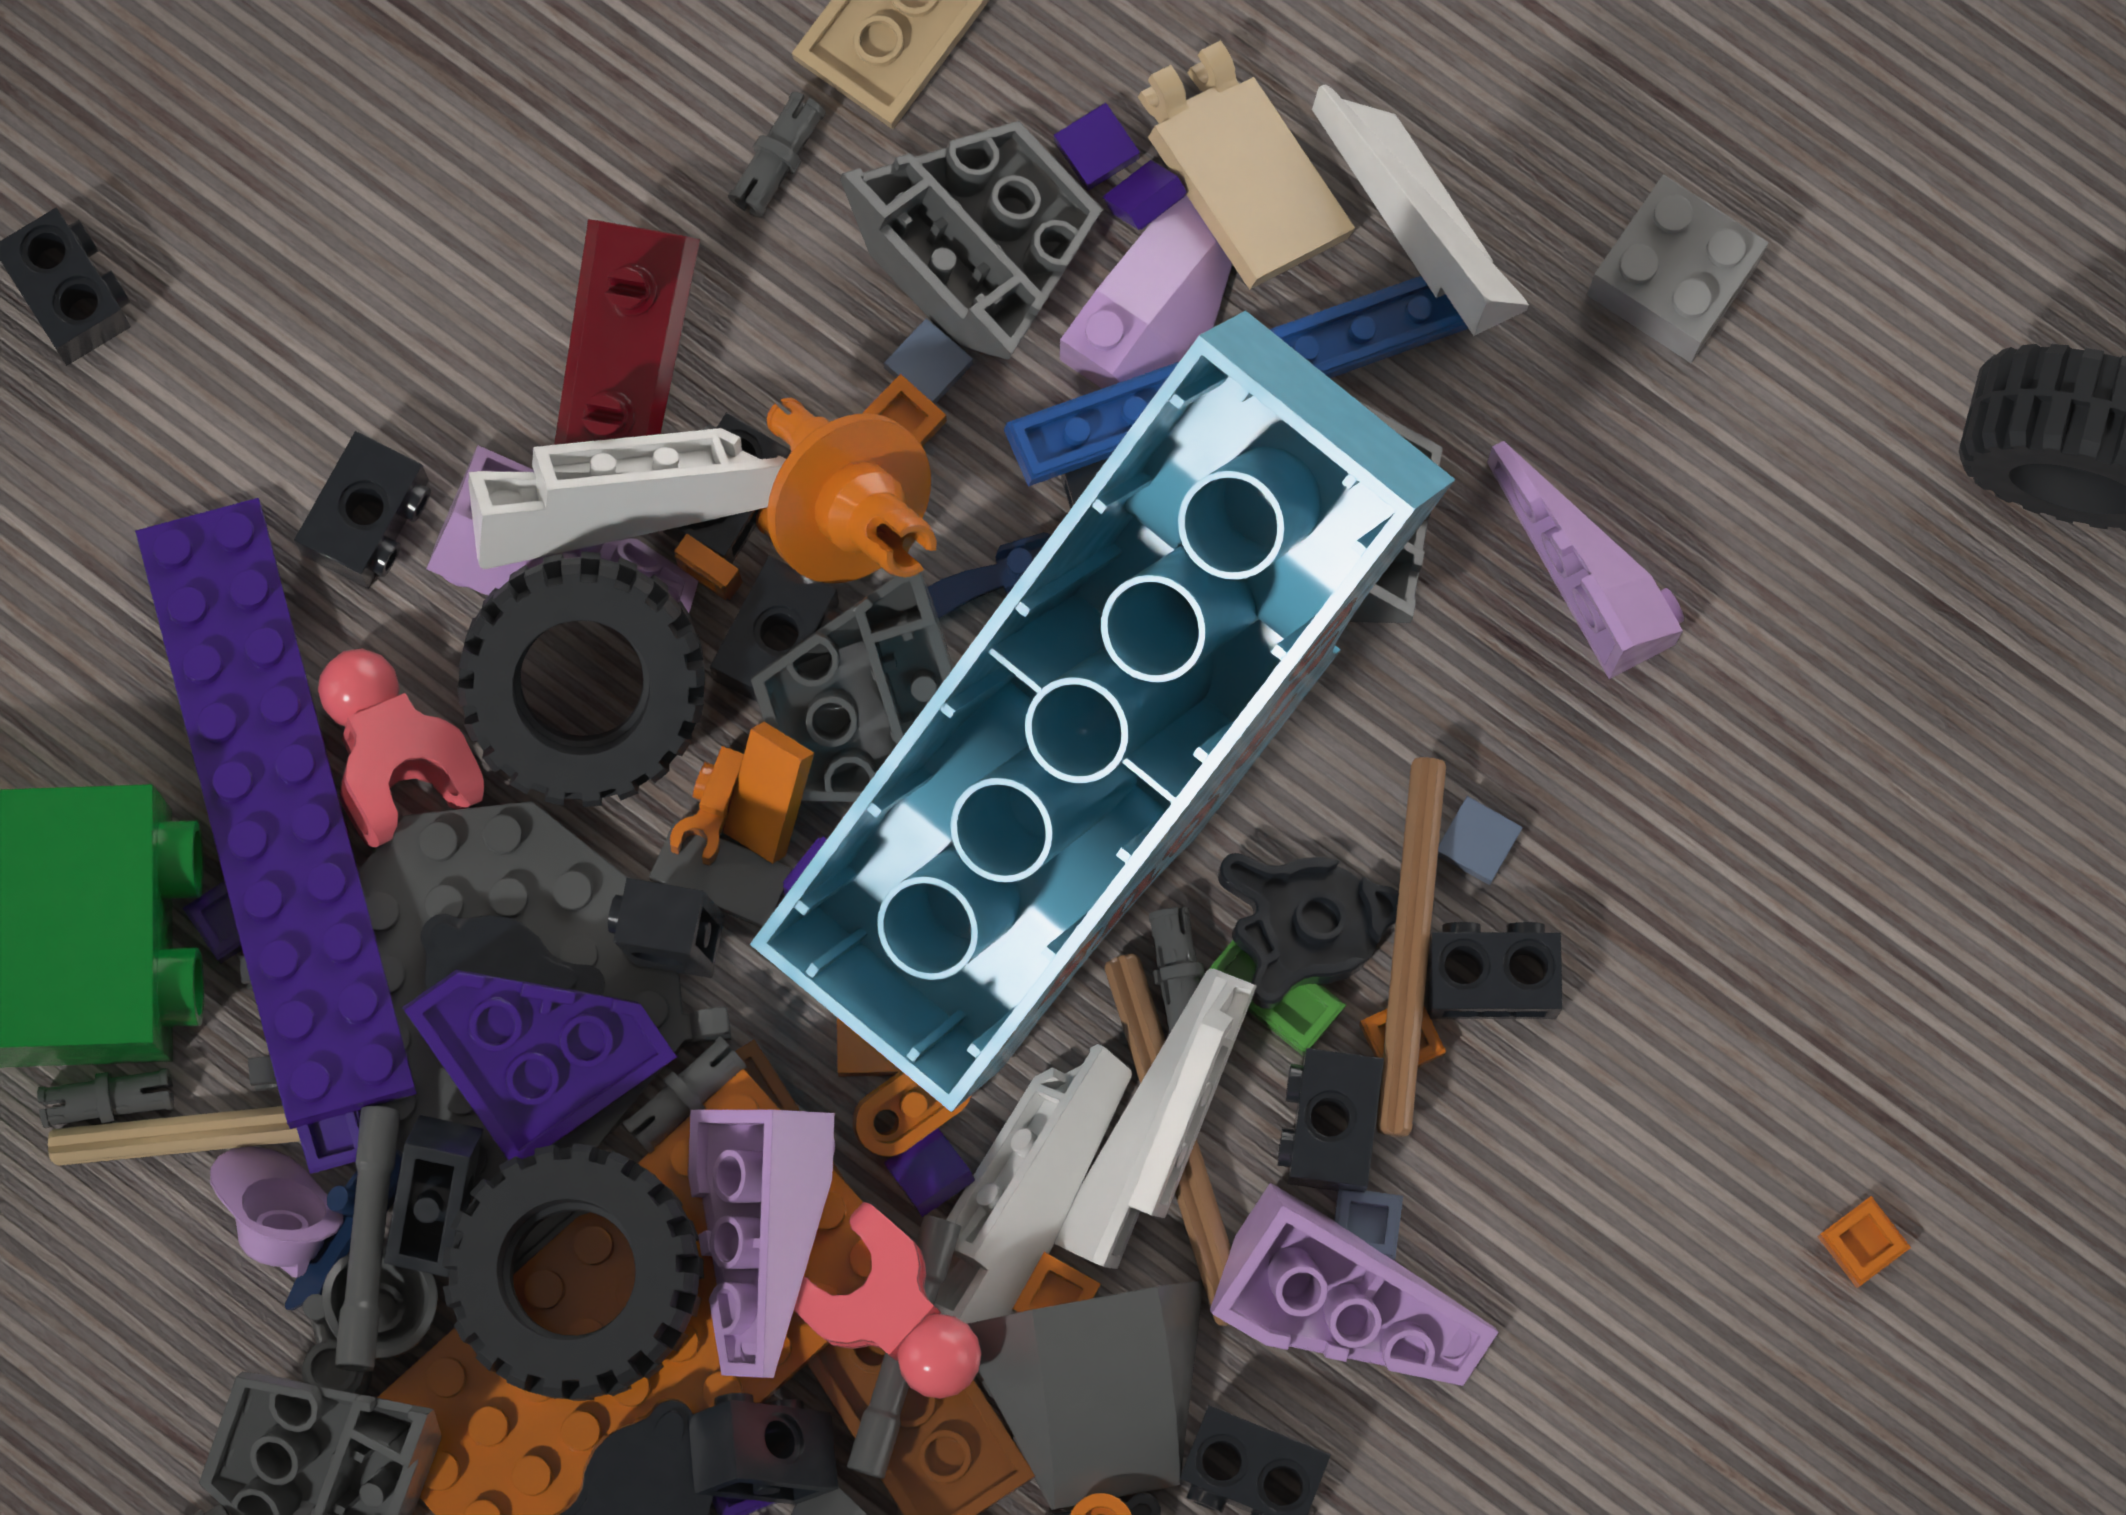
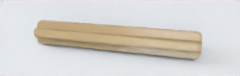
M283 1106L53 1129L48 1135V1153L51 1162L61 1166L298 1142L300 1138L297 1128H289Z

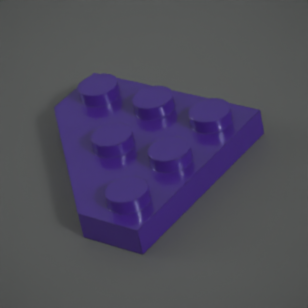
M455 970L402 1007L508 1160L515 1156L524 1159L534 1155L536 1148L552 1145L677 1057L642 1005L633 1000Z

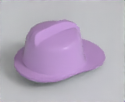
M254 1146L233 1148L219 1155L211 1166L210 1184L217 1197L236 1219L239 1244L248 1257L259 1263L281 1267L295 1278L303 1276L309 1262L315 1258L323 1247L325 1239L336 1234L343 1225V1215L328 1208V1195L309 1173L289 1156L267 1148Z

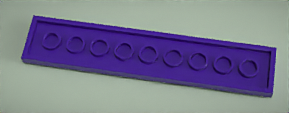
M255 498L135 530L287 1124L290 1129L358 1111L366 1106H376L417 1094L260 500Z

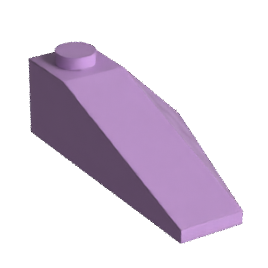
M1502 441L1492 446L1487 463L1608 679L1674 646L1683 631L1679 624L1684 622V616L1672 592L1668 588L1660 591L1653 577L1507 443Z
M691 1110L688 1177L692 1197H702L708 1229L699 1234L698 1237L701 1255L712 1256L717 1286L709 1297L721 1375L774 1378L832 1182L833 1155L835 1152L834 1113L788 1110Z
M1272 1183L1268 1185L1234 1238L1210 1308L1213 1315L1266 1346L1288 1350V1347L1323 1353L1325 1358L1344 1362L1347 1359L1377 1364L1386 1366L1389 1371L1461 1386L1465 1384L1498 1334L1495 1327L1388 1256L1382 1254L1325 1214Z

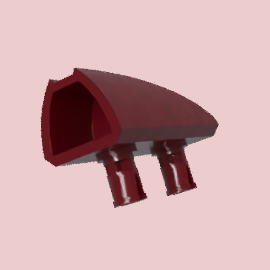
M588 219L554 445L661 434L700 239Z

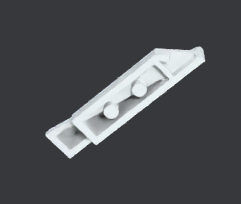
M1320 86L1312 111L1435 297L1447 295L1473 336L1527 311L1529 304L1493 264L1492 258L1396 114L1341 99L1329 86Z
M722 428L533 447L532 467L534 472H469L468 483L479 566L482 569L495 568L767 508L773 483L786 459L781 456L771 459H759L742 451L741 438Z
M1216 969L1206 971L1081 1184L1054 1242L1056 1245L1100 1266L1118 1269L1140 1211L1152 1216L1166 1217L1254 995L1256 985Z
M1097 1044L1091 1047L1084 1063L1067 1073L1052 1067L1033 1078L974 1173L975 1181L965 1188L946 1220L962 1226L946 1280L939 1288L934 1304L941 1314L955 1316L968 1324L1015 1313L1012 1311V1308L1043 1253H1050L1132 1076L1131 1070L1104 1046Z

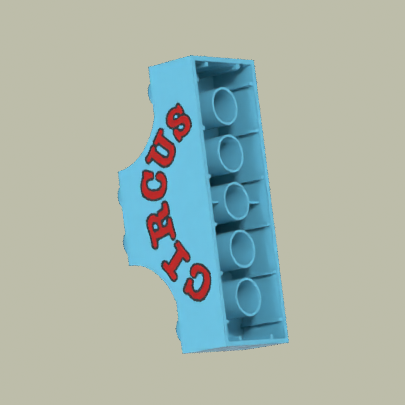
M1246 310L1200 334L750 945L949 1111L953 1112L1005 1066L1071 978L1112 928L1171 862L1196 839L1341 651L1336 646V643L1348 622L1370 590L1450 488L1455 479Z

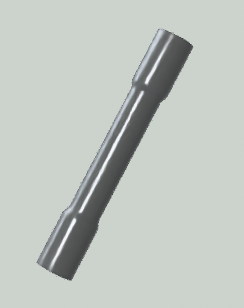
M366 1106L361 1108L355 1162L358 1175L345 1301L340 1310L334 1365L336 1368L346 1371L370 1372L375 1367L380 1318L378 1295L390 1176L395 1167L400 1111L389 1107Z
M924 1215L916 1244L922 1250L925 1261V1292L927 1298L934 1305L939 1288L946 1280L962 1226L938 1217ZM886 1352L870 1404L862 1415L847 1464L849 1469L882 1479L885 1478L901 1426V1411L909 1389V1385L900 1373L898 1360H894Z

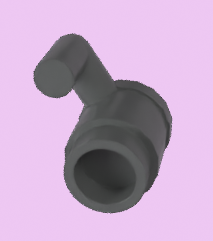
M312 1294L308 1296L303 1303V1311L311 1321L317 1344L305 1356L302 1365L304 1383L365 1395L372 1381V1371L353 1372L341 1370L334 1366L337 1338L330 1330L322 1308V1295Z

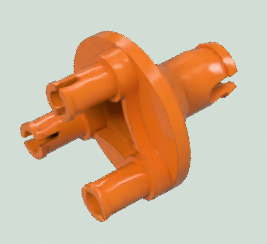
M794 398L781 399L782 405L791 412L789 415L781 410L778 405L774 404L767 415L768 429L775 436L780 437L790 445L791 454L785 460L775 478L769 496L768 507L758 510L756 525L763 534L771 538L776 551L782 559L799 574L811 580L824 583H844L857 580L877 571L881 567L889 574L904 578L915 576L922 572L924 568L908 552L915 540L926 550L936 551L937 540L931 526L923 519L931 492V469L926 452L917 438L901 424L877 414H853L830 421L824 417H815Z

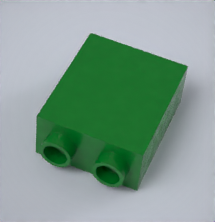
M153 784L0 789V1068L173 1062V1027L200 1026L202 1024L204 1013V972L199 948L173 949L172 899L200 898L202 895L204 853L201 828L197 820L172 821V808Z

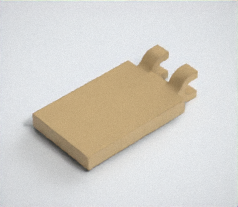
M831 0L793 50L792 56L796 62L888 127L894 129L990 0Z
M1220 40L1202 49L1198 54L1201 62L1190 67L1187 72L1202 93L1186 100L1183 83L1172 65H1169L1151 74L1148 79L1151 87L1141 91L1138 99L1149 114L1155 117L1159 123L1154 126L1148 136L1149 140L1169 170L1178 176L1187 191V197L1250 290L1347 240L1355 230V227L1256 79L1252 77L1240 84L1238 83L1233 60Z

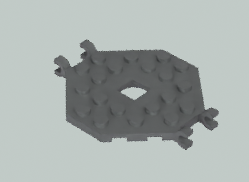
M534 802L404 815L398 822L392 841L378 846L358 870L417 1091L415 1095L376 1106L389 1107L400 1111L396 1150L402 1154L405 1142L419 1115L483 1128L473 1189L483 1178L491 1181L501 1172L499 1165L505 1163L508 1159L402 1008L426 991L427 953L421 942V931L424 924L431 917L438 914H449L462 919L492 915L507 917L521 922L539 936L553 956L565 962L590 965L599 969L605 979V989L602 995L639 1002L676 1056L688 1043L714 1042L719 1036L724 1040H731L727 1007L709 1008L694 1011L690 1014H683L679 973L637 966L613 942L615 934L608 931L610 906L616 894L623 895L626 878L628 877ZM239 956L241 982L247 985L248 990H253L245 957ZM270 1056L248 1058L250 1085L255 1086L256 1091L278 1089ZM665 1066L552 1145L559 1148L573 1147V1144L593 1145L598 1148L645 1094V1090Z

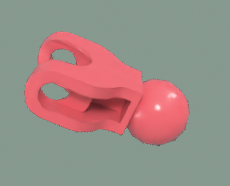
M361 648L343 651L326 665L320 675L318 692L324 711L337 724L345 726L342 741L346 746L349 757L341 782L340 802L364 843L370 847H378L392 841L398 825V811L390 788L397 782L418 779L430 783L444 798L449 807L465 809L482 801L484 779L479 765L460 729L439 717L427 716L417 711L406 693L399 695L400 687L396 672L390 663L382 655Z
M863 1202L853 1212L849 1222L852 1230L861 1237L871 1252L872 1271L864 1286L850 1295L832 1296L818 1288L806 1277H803L794 1311L818 1335L833 1346L851 1349L866 1346L882 1348L894 1360H898L900 1373L910 1388L923 1396L941 1399L957 1395L971 1384L979 1371L981 1350L978 1338L968 1324L955 1316L941 1314L927 1298L924 1288L926 1278L925 1261L922 1250L872 1204Z

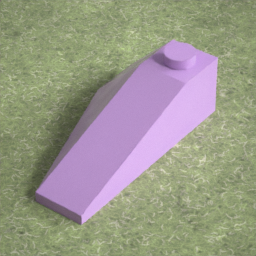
M1186 194L1181 200L1150 223L1096 289L1060 339V361L1102 389L1179 362L1197 337L1212 329L1215 325L1233 264Z
M478 445L439 533L426 569L443 576L444 579L456 586L468 587L482 594L489 595L495 587L499 589L508 582L510 574L525 565L529 569L543 563L544 557L490 569H482L479 566L468 483L469 472H534V470ZM627 538L563 552L564 558L581 557L583 551L601 553V559L618 562L619 557L637 564V570L648 577L654 574L668 586L670 595L677 602L682 601L688 613L690 612L698 580L638 539Z

